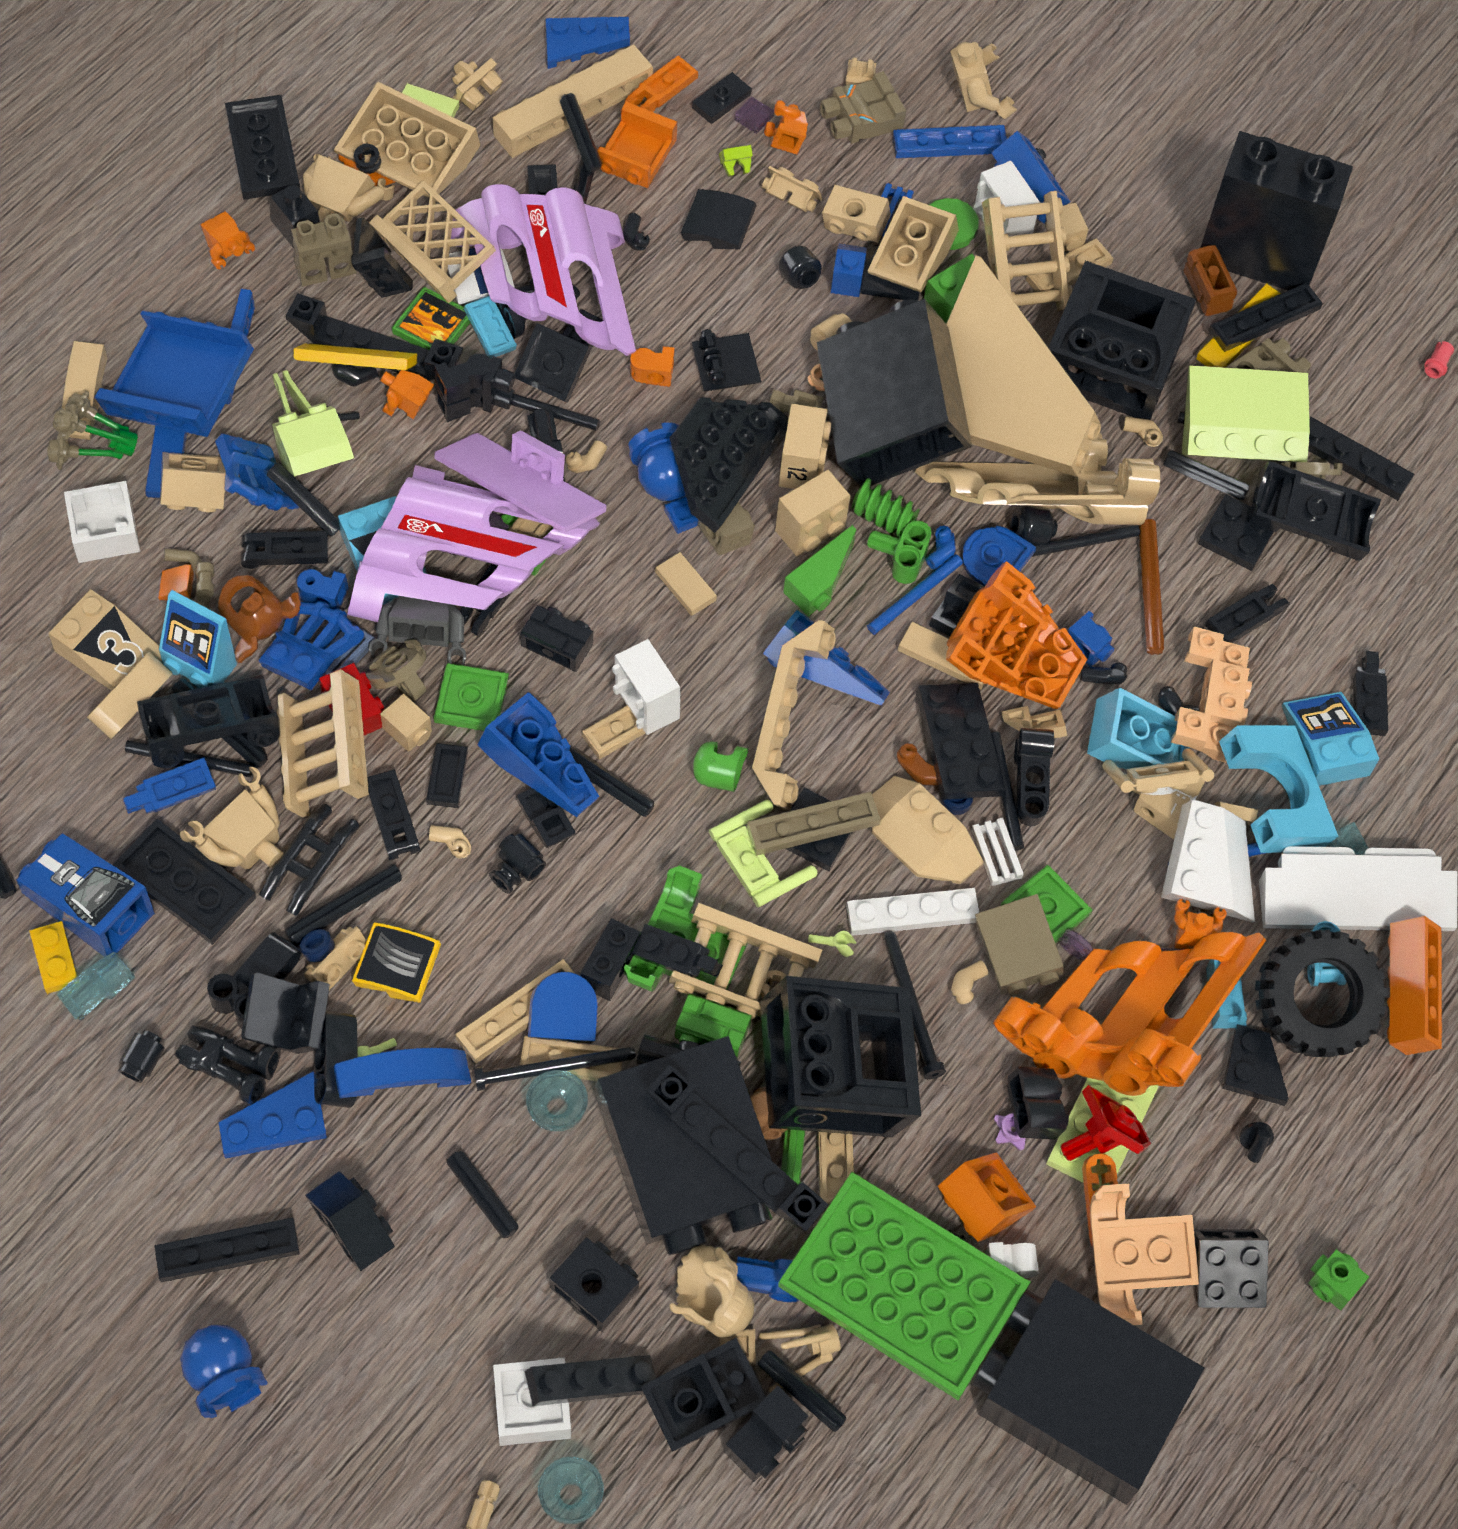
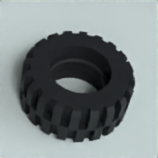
M1317 930L1290 937L1282 941V945L1275 947L1268 954L1270 958L1267 962H1263L1259 969V972L1262 973L1261 979L1256 980L1255 990L1259 991V1000H1255L1257 1010H1262L1264 1017L1260 1020L1264 1027L1270 1028L1273 1032L1271 1036L1278 1043L1287 1045L1286 1049L1309 1057L1346 1055L1352 1053L1353 1049L1363 1047L1370 1042L1369 1037L1371 1034L1378 1033L1382 1027L1379 1021L1381 1017H1386L1389 1007L1384 1006L1385 998L1390 997V987L1384 988L1383 979L1388 978L1385 968L1379 969L1376 964L1379 958L1374 951L1368 952L1365 949L1366 944L1359 939H1351L1349 934L1344 932ZM1313 963L1333 965L1343 974L1349 987L1350 998L1345 1014L1340 1020L1329 1025H1317L1307 1021L1299 1012L1294 1000V985L1298 974L1302 969Z

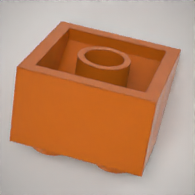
M997 1152L964 1162L937 1186L942 1192L946 1204L955 1210L963 1221V1226L967 1233L974 1237L977 1242L995 1236L1037 1207Z

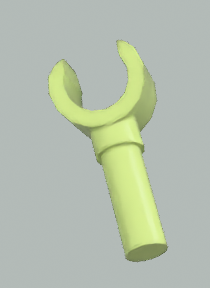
M840 931L834 937L811 934L808 937V942L836 947L841 955L845 957L851 956L854 953L850 946L846 944L857 943L847 931Z
M392 1038L370 1048L368 1046H359L358 1057L384 1052L397 1046L396 1040Z

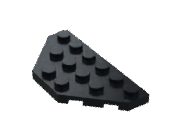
M700 397L670 436V442L690 512L714 533L723 525L787 432L789 418L772 403L760 402L758 405H751L743 400L726 399L724 402H712L711 398Z

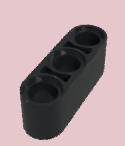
M326 1011L320 1050L314 1051V1097L317 1104L351 1108L355 1104L357 1097L339 1098L333 1068L337 1063L358 1058L357 1019L354 1014Z

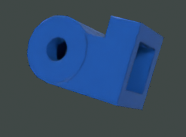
M309 569L300 573L297 578V585L303 602L317 603L318 601H323L329 604L333 610L341 608L349 589L346 574L334 571L332 577L329 578L323 576L317 570Z

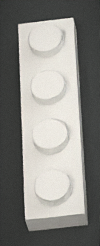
M975 888L847 901L846 904L852 936L976 923L975 914L979 913Z

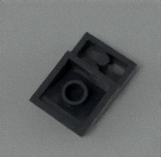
M737 1337L641 1386L672 1452L750 1414L767 1397Z

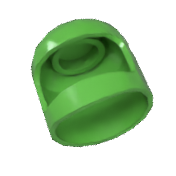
M710 741L702 744L698 748L693 762V773L697 782L707 787L735 792L745 758L748 754V748L736 746L733 754L721 755L717 753L718 742Z

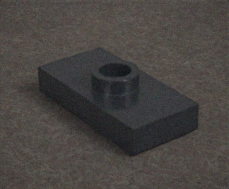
M732 72L692 101V109L710 124H713L751 95L752 88Z

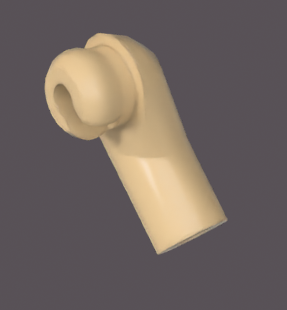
M1125 416L1123 431L1138 433L1142 440L1150 447H1156L1162 442V432L1154 421Z
M594 441L586 455H580L578 452H575V454L574 452L569 453L565 459L568 469L574 473L594 470L605 454L607 446L601 441Z
M431 825L429 841L446 843L451 853L457 858H465L470 854L471 843L461 829Z
M980 960L955 974L951 991L952 995L956 996V1001L959 1004L971 1002L974 998V994L971 991L973 982L988 975L987 967L983 961Z

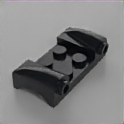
M1268 461L1259 472L1248 523L1275 533L1279 529H1283L1333 546L1332 552L1360 561L1370 552V530L1381 499Z
M263 675L137 701L139 719L152 763L160 768H172L184 759L183 746L245 733L250 745L268 747L276 742L280 735L277 713L272 708Z

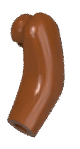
M911 743L903 744L897 752L899 764L917 783L927 786H938L934 766L927 763L921 757L915 745Z

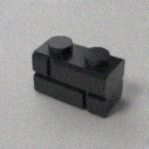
M537 605L530 619L521 630V646L577 672L593 646V631L583 621L575 620L573 622L563 617V614L556 608L548 607L546 609Z

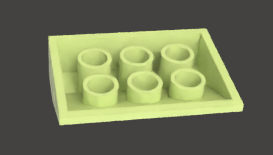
M1189 365L1182 444L1183 455L1307 462L1310 434L1308 373Z

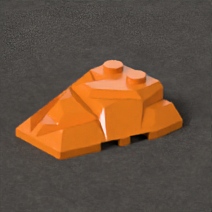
M1006 561L990 577L986 586L974 595L947 641L949 648L946 652V660L971 679L1058 709L1064 702L1087 658L1065 628L1059 629L1051 618L1050 614L1053 611L1049 605L1043 606L1033 593L1036 587L1031 580Z

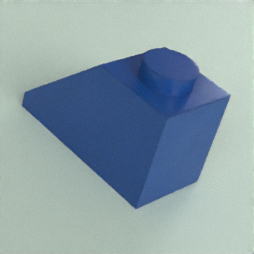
M839 243L833 271L831 293L853 297L860 296L867 252L866 247Z

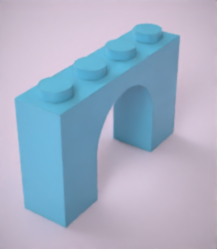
M1237 725L1219 741L1229 769L1264 770L1273 775L1283 785L1289 796L1290 809H1269L1250 825L1261 853H1281L1289 846L1326 847L1338 837L1295 725Z

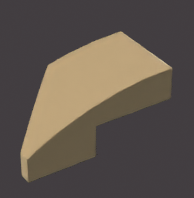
M1028 706L1002 711L1004 722L1018 731L1021 728L1049 729L1054 731V738L1067 736L1061 709L1033 716L1030 715Z

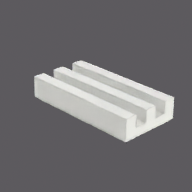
M999 818L993 823L987 821L981 826L979 824L972 825L971 831L980 856L984 861L983 864L991 886L1022 879L1023 871L1003 818ZM996 830L998 831L999 837L1001 839L1003 848L1005 850L1007 859L1009 861L1013 873H1010L1007 867L1005 858L1003 856L1001 847L995 834ZM984 833L988 835L1002 876H997L983 837Z

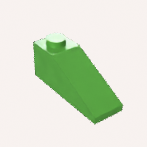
M853 525L785 577L783 593L808 617L816 610H824L831 602L833 592L854 546L856 528Z

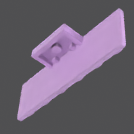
M521 430L512 434L511 451L475 433L435 452V459L561 532H568L606 512L605 504L563 481L565 454Z

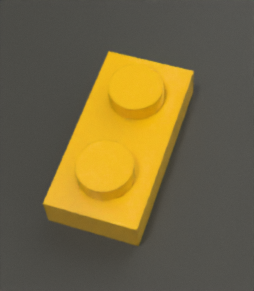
M60 921L29 930L46 993L49 994L79 985L63 922Z

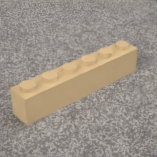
M635 45L619 50L603 61H598L591 67L572 74L568 79L547 87L539 94L526 98L521 103L499 112L493 117L494 137L508 154L514 158L570 128L560 104L562 95L573 93L576 96L586 120L625 100L630 93L639 87L640 83L653 74V66Z

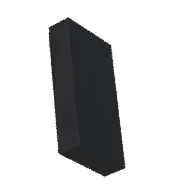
M436 743L426 799L427 805L459 808L468 755L467 746Z

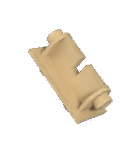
M771 166L768 167L772 177L771 179L766 177L762 184V188L766 189L765 192L784 201L788 192H790L792 195L788 203L804 212L814 211L817 202L814 201L815 198L822 201V195L818 190L819 186L808 179H804L802 182L794 178V174L783 167H779L778 170Z
M350 926L346 930L341 929L340 933L333 939L335 942L334 950L323 961L311 962L306 966L307 971L304 973V976L309 981L330 984V990L361 958L367 941L357 926L354 929Z

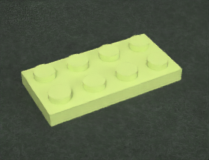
M1087 1078L1082 1091L1090 1085L1118 1103L1127 1106L1142 1123L1159 1086L1150 1085L1142 1095L1131 1096L1111 1089L1104 1081ZM1082 1091L1069 1115L1067 1129L1059 1136L1046 1163L1083 1182V1163L1089 1156L1099 1154L1098 1148L1068 1161L1064 1157L1060 1146L1088 1131L1085 1123L1093 1115ZM1123 1145L1103 1153L1113 1159L1117 1174L1129 1150ZM1097 1160V1165L1091 1167L1092 1173H1097L1099 1177V1184H1092V1187L1095 1189H1099L1102 1185H1110L1109 1183L1102 1184L1101 1175L1107 1172V1167L1101 1165L1100 1160Z

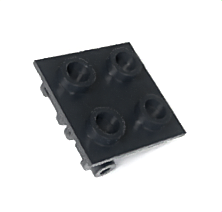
M706 329L701 332L699 341L691 342L704 392L762 382L749 333L717 338L716 334L712 333V330Z

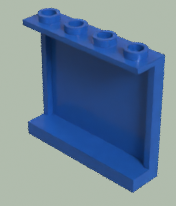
M142 311L140 315L146 322L147 327L112 390L99 388L94 398L107 415L208 437L254 348L247 339L246 334L235 327L229 329L217 326L211 322L200 323L186 317L176 318L167 316L162 312Z

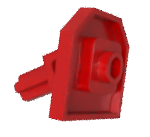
M1088 1085L1082 1091L1093 1115L1085 1123L1088 1131L1061 1144L1060 1148L1064 1157L1071 1161L1095 1148H1098L1099 1152L1103 1154L1119 1145H1123L1139 1154L1145 1151L1151 1145V1142L1141 1122L1132 1110Z

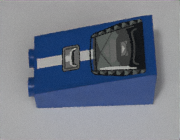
M63 833L56 840L49 841L43 848L42 854L33 863L27 864L16 879L22 894L58 922L62 921L67 929L109 961L155 914L144 885Z

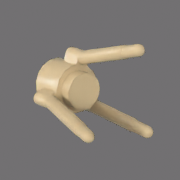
M818 1324L807 1328L759 1334L761 1340L806 1336L781 1344L782 1349L807 1345L811 1355H818L817 1358L795 1371L801 1377L819 1365L833 1361L832 1353L841 1349L839 1336L833 1324L822 1327ZM776 1383L769 1388V1392L771 1393L777 1386L781 1389L783 1387Z

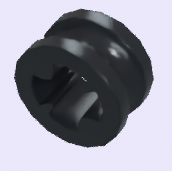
M362 144L354 152V160L361 172L371 174L380 168L382 159L378 148L374 145ZM365 155H371V162L365 163Z
M505 862L498 864L497 871L492 870L489 873L494 884L507 894L513 891V885L518 886L521 883V878L517 872Z

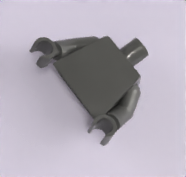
M399 596L381 608L375 631L378 637L369 644V651L373 658L378 648H384L383 652L389 648L386 643V639L389 637V641L404 643L407 640H417L423 645L448 647L449 643H452V648L448 651L447 663L451 664V657L459 655L462 658V665H465L466 651L461 648V643H464V617L456 605Z

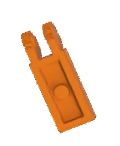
M676 56L640 83L639 87L628 95L625 103L629 102L638 106L646 97L648 100L640 105V107L654 112L657 107H661L698 79V71L680 56Z

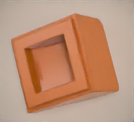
M182 565L162 571L159 600H168V594L171 590L191 599L194 578L192 565Z

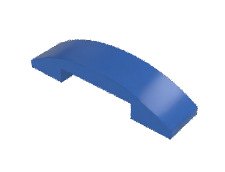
M416 1048L382 1052L335 1064L333 1067L339 1098L373 1095L376 1089L437 1083V1087L440 1088L471 1083L465 1051L450 1048Z

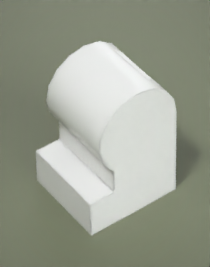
M1003 1242L988 1244L985 1251L986 1255L1023 1278H1030L1039 1274L1036 1246L1034 1244L1018 1243L1003 1245Z

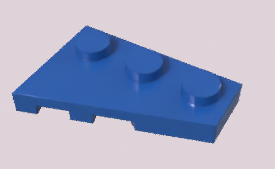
M629 17L546 18L548 69L557 67L558 62L568 59L571 62L581 60L582 55L595 52L599 55L630 46Z
M314 1071L220 1121L219 1128L225 1159L327 1138L322 1107L316 1103L314 1097Z

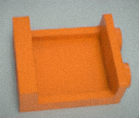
M626 102L621 109V121L605 148L599 147L597 150L602 161L600 170L623 178L632 184L648 188L677 140V121Z

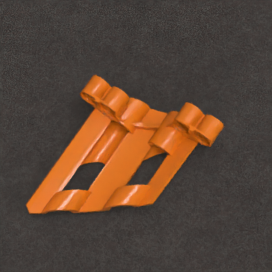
M1219 932L1203 937L1191 949L1162 951L1160 946L1147 941L1123 943L1116 946L1113 950L1093 949L1042 1009L1040 1004L1035 1002L1031 1004L1020 998L1011 997L995 1018L994 1025L1022 1053L1034 1058L1033 1061L1037 1068L1054 1069L1058 1078H1071L1077 1074L1104 1081L1111 1089L1131 1096L1142 1095L1150 1085L1181 1087L1201 1060V1055H1197L1192 1050V1047L1264 945L1266 939L1259 932L1246 937L1234 932ZM1204 959L1220 961L1221 964L1183 1018H1170L1165 1013L1164 1006L1194 963ZM1117 968H1127L1135 971L1137 976L1102 1024L1087 1012L1078 1009L1103 973Z

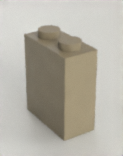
M1038 894L975 914L976 925L1001 995L1009 993L1010 996L1018 995L1027 991V986L1039 982L1041 985H1048L1058 981L1059 976L1063 975L1064 966Z

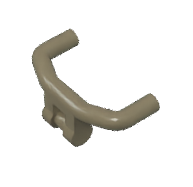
M165 549L164 561L187 562L192 565L196 575V603L208 609L210 598L214 595V584L211 582V578L214 576V565L209 562H202L199 555L193 551Z

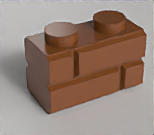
M1211 245L1190 251L1183 271L1198 302L1201 303L1200 307L1204 315L1211 316L1231 310L1238 291L1217 247Z

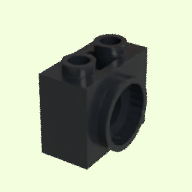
M586 1237L551 1275L549 1285L576 1313L586 1318L599 1331L603 1332L639 1291L638 1275L626 1263L619 1265L610 1257L612 1255L611 1251L600 1241L593 1243ZM596 1281L600 1284L601 1289L597 1293L592 1294L584 1291L582 1287L586 1282Z

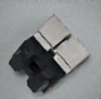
M474 354L469 357L467 362L448 368L446 362L434 366L435 400L447 422L471 414L472 407H483V411L489 413L492 412L494 406L507 410L510 409L515 395V390L512 389L515 373L502 369V359L493 356L491 360L484 354Z

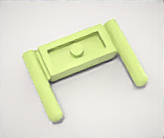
M768 799L709 829L711 838L716 841L717 847L749 896H752L758 908L817 876V869L813 865H809L780 881L778 879L779 876L765 855L756 856L749 832L744 825L773 810V803Z

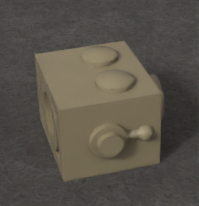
M739 502L715 533L701 521H698L697 524L719 556L749 545L755 529L749 512L743 509Z

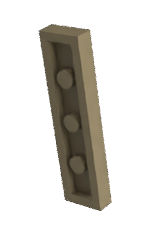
M867 792L747 822V829L757 856L878 826L881 819L872 793Z

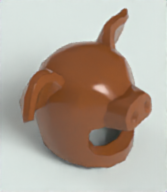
M243 575L228 580L221 590L218 610L220 615L226 618L228 625L242 638L234 652L238 663H242L258 649V641L273 635L280 627L283 618L291 619L297 616L301 606L298 592H294L288 599L280 602L274 593L255 577ZM250 586L254 588V593L243 601L240 611L236 612L230 603L232 597L238 590Z

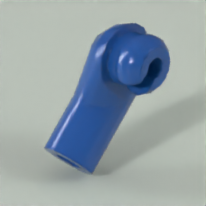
M945 525L936 529V550L925 559L927 565L932 570L937 569L956 552L954 533Z

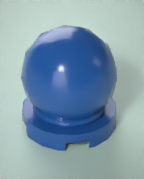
M661 423L662 429L649 432L645 428L633 436L628 443L630 449L629 456L633 464L638 466L639 482L646 493L660 501H673L686 495L670 442V436L678 427V424Z
M214 1324L198 1329L185 1342L180 1362L183 1376L194 1390L200 1392L195 1403L204 1418L217 1417L215 1410L227 1406L230 1407L231 1412L237 1410L261 1394L260 1385L268 1384L262 1370L259 1367H251L253 1357L249 1343L238 1330L228 1325Z

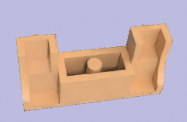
M1193 627L1188 636V641L1191 642L1184 662L1204 666L1208 669L1204 675L1199 711L1184 707L1179 708L1175 715L1177 725L1176 731L1171 737V743L1196 749L1214 760L1227 763L1219 741L1237 725L1245 724L1248 708H1244L1245 699H1248L1252 688V682L1248 681L1250 669L1247 668L1250 648L1223 641L1224 634Z

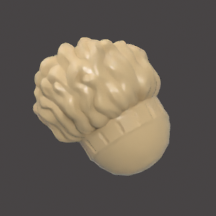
M699 1245L691 1248L689 1254L681 1258L683 1265L677 1267L678 1287L675 1292L679 1295L677 1297L678 1305L671 1303V1311L675 1314H682L688 1321L704 1326L705 1329L717 1337L723 1338L738 1334L751 1322L755 1303L748 1288L737 1279V1264L729 1258L728 1254L721 1247L714 1248L712 1246Z

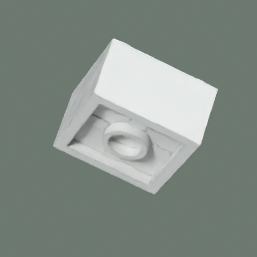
M1009 161L981 172L973 209L984 222L982 202L988 198L1000 197L1001 204H1004L1005 207L1040 202L1013 162ZM1037 215L1006 219L1003 222L1004 234L1007 233L1008 236L1033 233Z
M126 481L64 492L72 543L79 563L141 552L132 501Z
M647 639L616 654L615 665L612 667L616 680L613 691L616 695L620 693L637 719V728H643L648 735L680 719V686L650 641Z
M565 1358L493 1365L500 1446L571 1439L569 1403L532 1406L524 1372L533 1366L565 1363Z

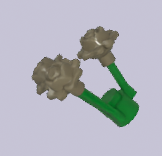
M85 391L82 395L74 393L69 398L65 409L56 411L54 415L53 428L59 434L57 439L49 440L47 456L50 462L56 463L58 470H62V465L69 458H78V455L105 456L121 460L123 455L130 457L133 455L138 434L129 431V427L120 425L97 413L98 410L90 406L88 391ZM83 417L92 421L95 419L113 429L111 432L86 425V422L80 419ZM75 431L80 433L85 431L107 438V447L112 448V450L79 449V446L69 445L67 440Z

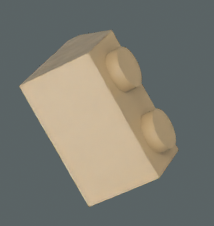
M162 452L161 504L173 510H183L185 506L198 507V510L202 512H215L216 509H223L226 470L221 457Z

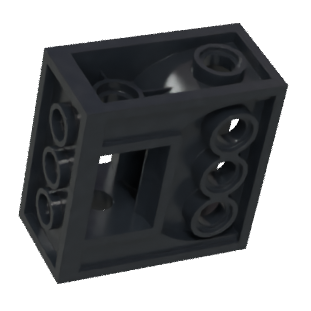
M1085 260L1048 349L1087 401L1135 418L1151 420L1186 333L1197 299ZM1072 365L1084 371L1078 374L1073 373L1069 370L1068 366ZM1097 377H1100V378H1103V379H1106V380H1109V381L1104 382V381L1099 380ZM1124 385L1139 389L1137 393H1129L1124 389Z
M785 976L760 1000L769 1128L894 1137L921 1116L910 988ZM860 1041H871L873 1044L875 1079H864L862 1076Z

